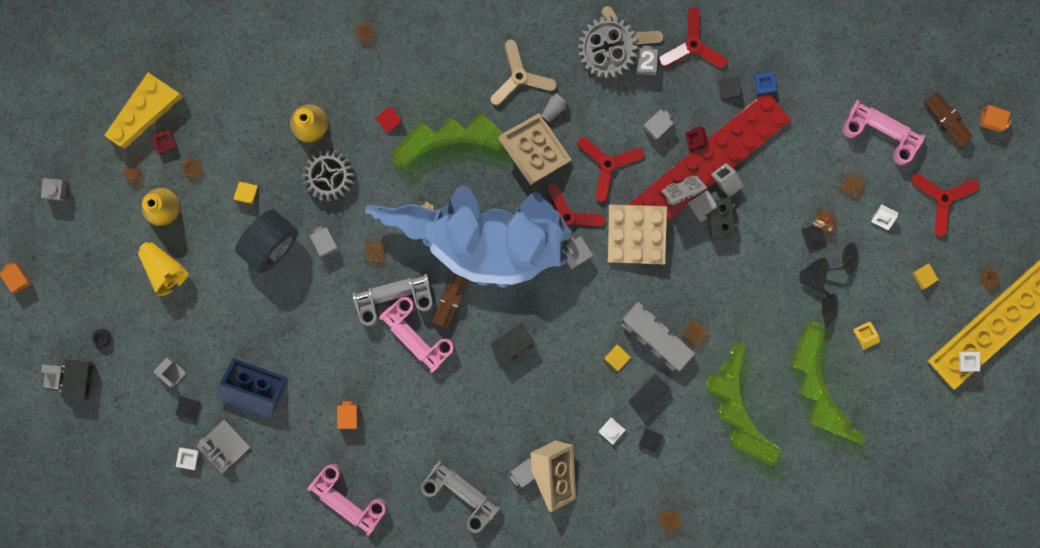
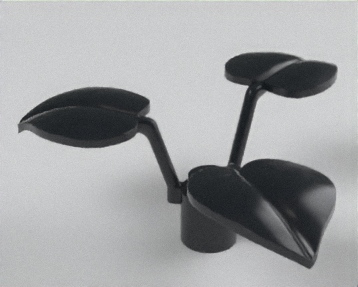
M855 242L848 243L844 248L842 267L829 269L828 260L820 258L800 272L799 281L801 284L811 285L812 289L818 290L826 296L822 301V315L825 327L831 324L838 311V298L836 294H830L822 289L826 283L827 273L846 270L847 275L854 273L859 261Z

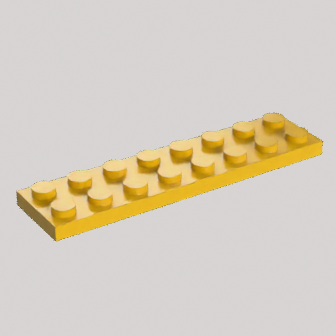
M1040 259L927 360L953 390L975 372L959 371V352H980L981 366L1040 313Z

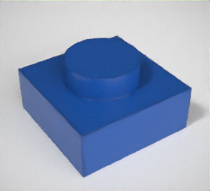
M774 72L754 75L757 95L777 91Z

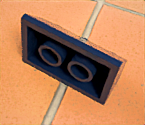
M233 358L219 384L217 400L271 419L287 377Z

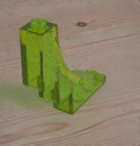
M481 112L466 129L452 117L436 133L420 121L390 155L393 158L392 162L399 169L401 167L406 169L424 154L450 145H474L498 153L503 147L498 137L503 132Z
M811 320V323H805L788 364L791 367L806 372L797 394L815 401L807 423L864 445L866 438L861 436L862 432L853 428L848 431L852 420L837 407L826 388L821 370V347L826 329L821 328L822 324Z

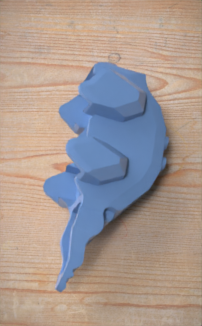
M459 186L447 204L439 210H431L415 204L397 208L367 205L365 209L366 214H372L374 219L379 218L384 225L401 228L407 237L423 239V243L430 247L432 254L450 270L468 280L478 282V285L481 286L495 283L499 287H507L508 285L530 280L548 267L562 266L568 260L567 254L562 252V241L571 238L572 232L564 222L561 214L554 210L552 205L537 192L530 194L515 211V215L503 209H491L488 212L481 213L479 201L467 186Z

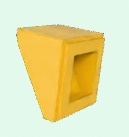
M239 182L234 200L254 204L258 186Z
M930 264L913 272L921 289H925L938 281Z
M871 322L853 329L863 350L880 342L879 335Z
M616 345L604 359L619 371L631 357L619 345Z

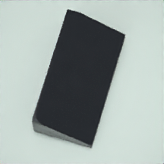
M655 374L629 402L643 415L670 387Z

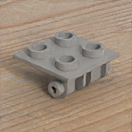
M690 176L681 183L668 185L666 189L662 190V193L666 196L667 204H672L673 206L680 203L681 199L685 201V197L690 199V195L694 197L701 194V191H704L707 187L697 176Z
M225 419L196 445L222 474L250 448Z

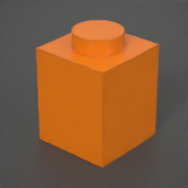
M987 105L983 109L979 126L1002 132L1008 129L1011 123L1010 111Z
M11 262L5 265L3 271L0 272L1 278L11 293H18L32 283L19 263L13 264Z
M342 401V405H337V429H357L358 405H354L353 401Z

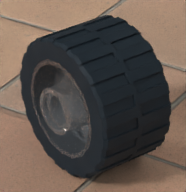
M271 209L260 215L246 229L236 244L235 252L258 273H264L277 264L289 251L298 236V230L275 209Z

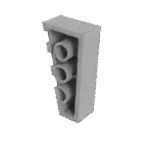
M639 302L635 303L621 319L624 322L622 326L630 333L633 330L638 335L636 339L644 346L646 344L651 346V352L658 358L662 356L667 361L665 365L672 371L675 369L680 371L695 353L676 336H673L668 328L661 323L659 324L656 317L642 308L643 305Z

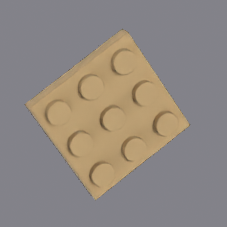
M540 113L498 137L530 185L572 160Z
M610 204L608 262L666 264L667 206Z

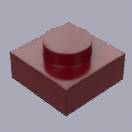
M699 126L685 132L689 151H694L708 145L704 127Z
M171 130L151 136L158 155L177 149Z

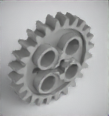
M602 16L600 17V22L594 19V26L588 24L589 31H582L586 35L585 38H579L583 41V44L578 45L579 48L583 49L582 52L578 53L580 56H584L581 62L587 63L585 68L588 70L592 68L591 73H597V76L601 78L603 75L607 79L610 78V75L617 78V72L624 75L623 69L630 70L628 64H635L632 58L639 56L634 53L635 50L640 49V47L635 46L639 39L633 38L637 32H630L633 26H626L627 21L622 20L620 22L619 17H615L614 21L612 16H608L607 21ZM615 31L619 32L617 40H613V33ZM600 35L601 42L596 45L595 38ZM624 42V45H622V46H613V47H610V48H609V51H608V50H605V49H601V50L596 51L595 53L593 52L594 49H597V48H606V47L609 46V44H611V45H618V44ZM622 49L623 56L617 59L616 54L618 50ZM604 54L605 60L600 64L598 61L599 56Z

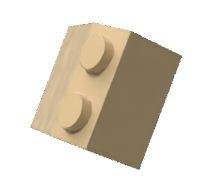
M553 441L531 452L532 473L548 510L553 512L575 500L573 445Z

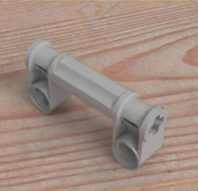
M427 274L415 279L408 278L369 288L368 291L362 293H352L360 322L366 326H373L377 323L378 315L375 304L413 295L415 305L420 311L428 312L433 307V298ZM422 298L429 299V305L426 308H422L419 305ZM368 312L373 313L374 318L371 322L364 321V315Z
M441 460L437 462L421 485L422 493L427 497L434 496L445 485L475 510L467 520V527L473 533L480 532L500 509L499 506H495L488 501L485 495L459 476L454 470L450 471L445 467ZM432 482L436 488L433 493L425 491L426 483ZM474 518L481 521V526L478 529H473L470 526V521Z

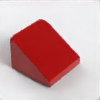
M391 106L376 118L387 134L402 123V120Z

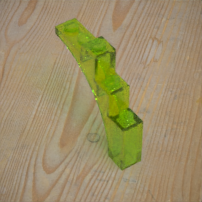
M737 342V344H733L728 354L731 356L728 362L724 361L720 369L723 372L722 375L717 373L709 374L704 384L707 386L705 390L726 400L725 403H720L717 413H719L718 418L738 427L737 431L733 430L729 437L730 445L774 466L782 449L768 441L756 429L742 403L739 390V371L741 359L747 345Z

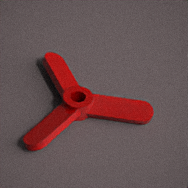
M692 7L688 10L687 42L662 55L659 59L661 66L667 67L691 53H696L718 67H724L727 64L726 57L701 43L699 39L700 12L698 8ZM695 42L697 44V47L692 48L690 46V43Z
M581 137L577 142L578 147L600 165L601 170L596 190V199L600 202L607 200L613 169L644 157V151L641 148H635L610 157L605 155L585 137ZM610 161L611 167H605L604 162Z
M914 174L911 178L915 186L936 200L935 234L939 237L945 236L947 233L949 204L954 200L977 191L980 186L978 181L972 179L952 189L943 191L920 174ZM942 195L947 197L946 202L941 200Z
M550 183L547 186V192L562 218L566 214L571 217L569 221L564 220L567 226L571 224L602 226L605 223V217L602 214L570 211L558 185Z

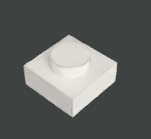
M881 204L871 222L889 230L896 220L898 212Z
M959 352V371H980V352Z
M610 417L598 432L610 443L614 444L625 429Z
M180 447L176 467L196 470L199 450Z

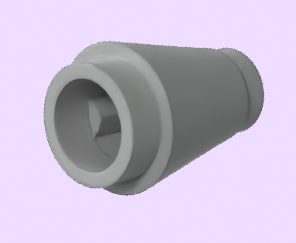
M556 93L554 97L550 98L541 116L548 122H551V120L567 108L568 102Z

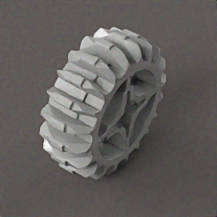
M326 150V156L323 155L322 151H319V158L313 154L312 158L315 161L312 163L310 160H307L306 162L311 166L310 168H303L308 174H303L302 177L309 179L304 182V185H311L307 191L312 192L315 190L312 196L316 198L320 194L319 199L321 201L327 196V201L330 202L332 195L335 200H338V193L344 197L345 193L342 190L350 191V188L346 185L347 183L351 185L354 183L352 180H349V177L355 176L354 173H348V171L353 169V166L346 167L350 162L349 159L342 161L344 158L343 154H340L337 158L338 152L335 150L332 156H330V150ZM327 160L339 163L342 168L330 169ZM321 163V173L313 178L315 168ZM326 169L330 173H334L330 181L324 178L325 172H327ZM344 174L342 183L336 188L335 179ZM327 182L331 191L321 190L317 188L315 183Z

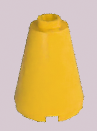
M303 105L292 114L290 128L294 136L299 140L315 142L320 140L326 133L328 119L325 112L318 106Z
M165 188L151 190L142 201V213L145 219L156 226L172 223L180 211L177 196Z
M146 242L140 246L138 255L157 295L163 296L173 291L172 287L175 284L180 286L187 279L188 272L186 268L156 244Z

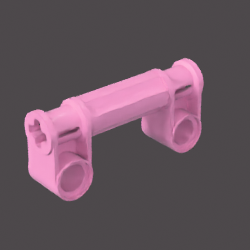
M856 100L843 125V133L849 138L856 137L861 133L865 124H868L898 140L899 144L893 154V160L898 165H905L910 162L925 138L923 134L919 135L911 131L910 127L901 124L874 108L864 106L859 100ZM849 124H854L857 128V131L851 132L849 130ZM900 151H904L907 154L906 160L900 157Z
M402 297L390 306L379 319L384 320L391 327L390 330L433 373L454 351V343L450 339L445 338L430 348L404 320L414 310L415 303L409 297ZM404 300L410 303L408 311L401 309L400 305ZM442 342L449 343V352L444 353L441 351L440 345Z
M336 464L327 465L307 490L313 491L320 497L321 501L342 515L354 526H359L369 536L386 512V502L382 499H374L365 511L361 510L333 488V485L341 475L340 467ZM329 468L336 471L335 478H330L327 475ZM373 504H380L382 512L376 513L373 510Z

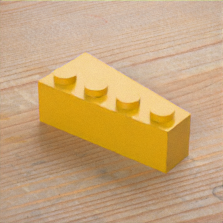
M148 72L104 136L125 149L143 131L154 124L159 117L171 109L176 102L180 101L183 96Z

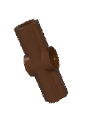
M939 92L924 102L936 117L937 124H941V129L948 132L958 147H961L973 138V135L962 123L960 114L956 109L948 105Z
M453 272L449 284L445 287L440 298V305L433 318V323L448 328L453 314L458 309L459 303L462 300V293L468 279Z

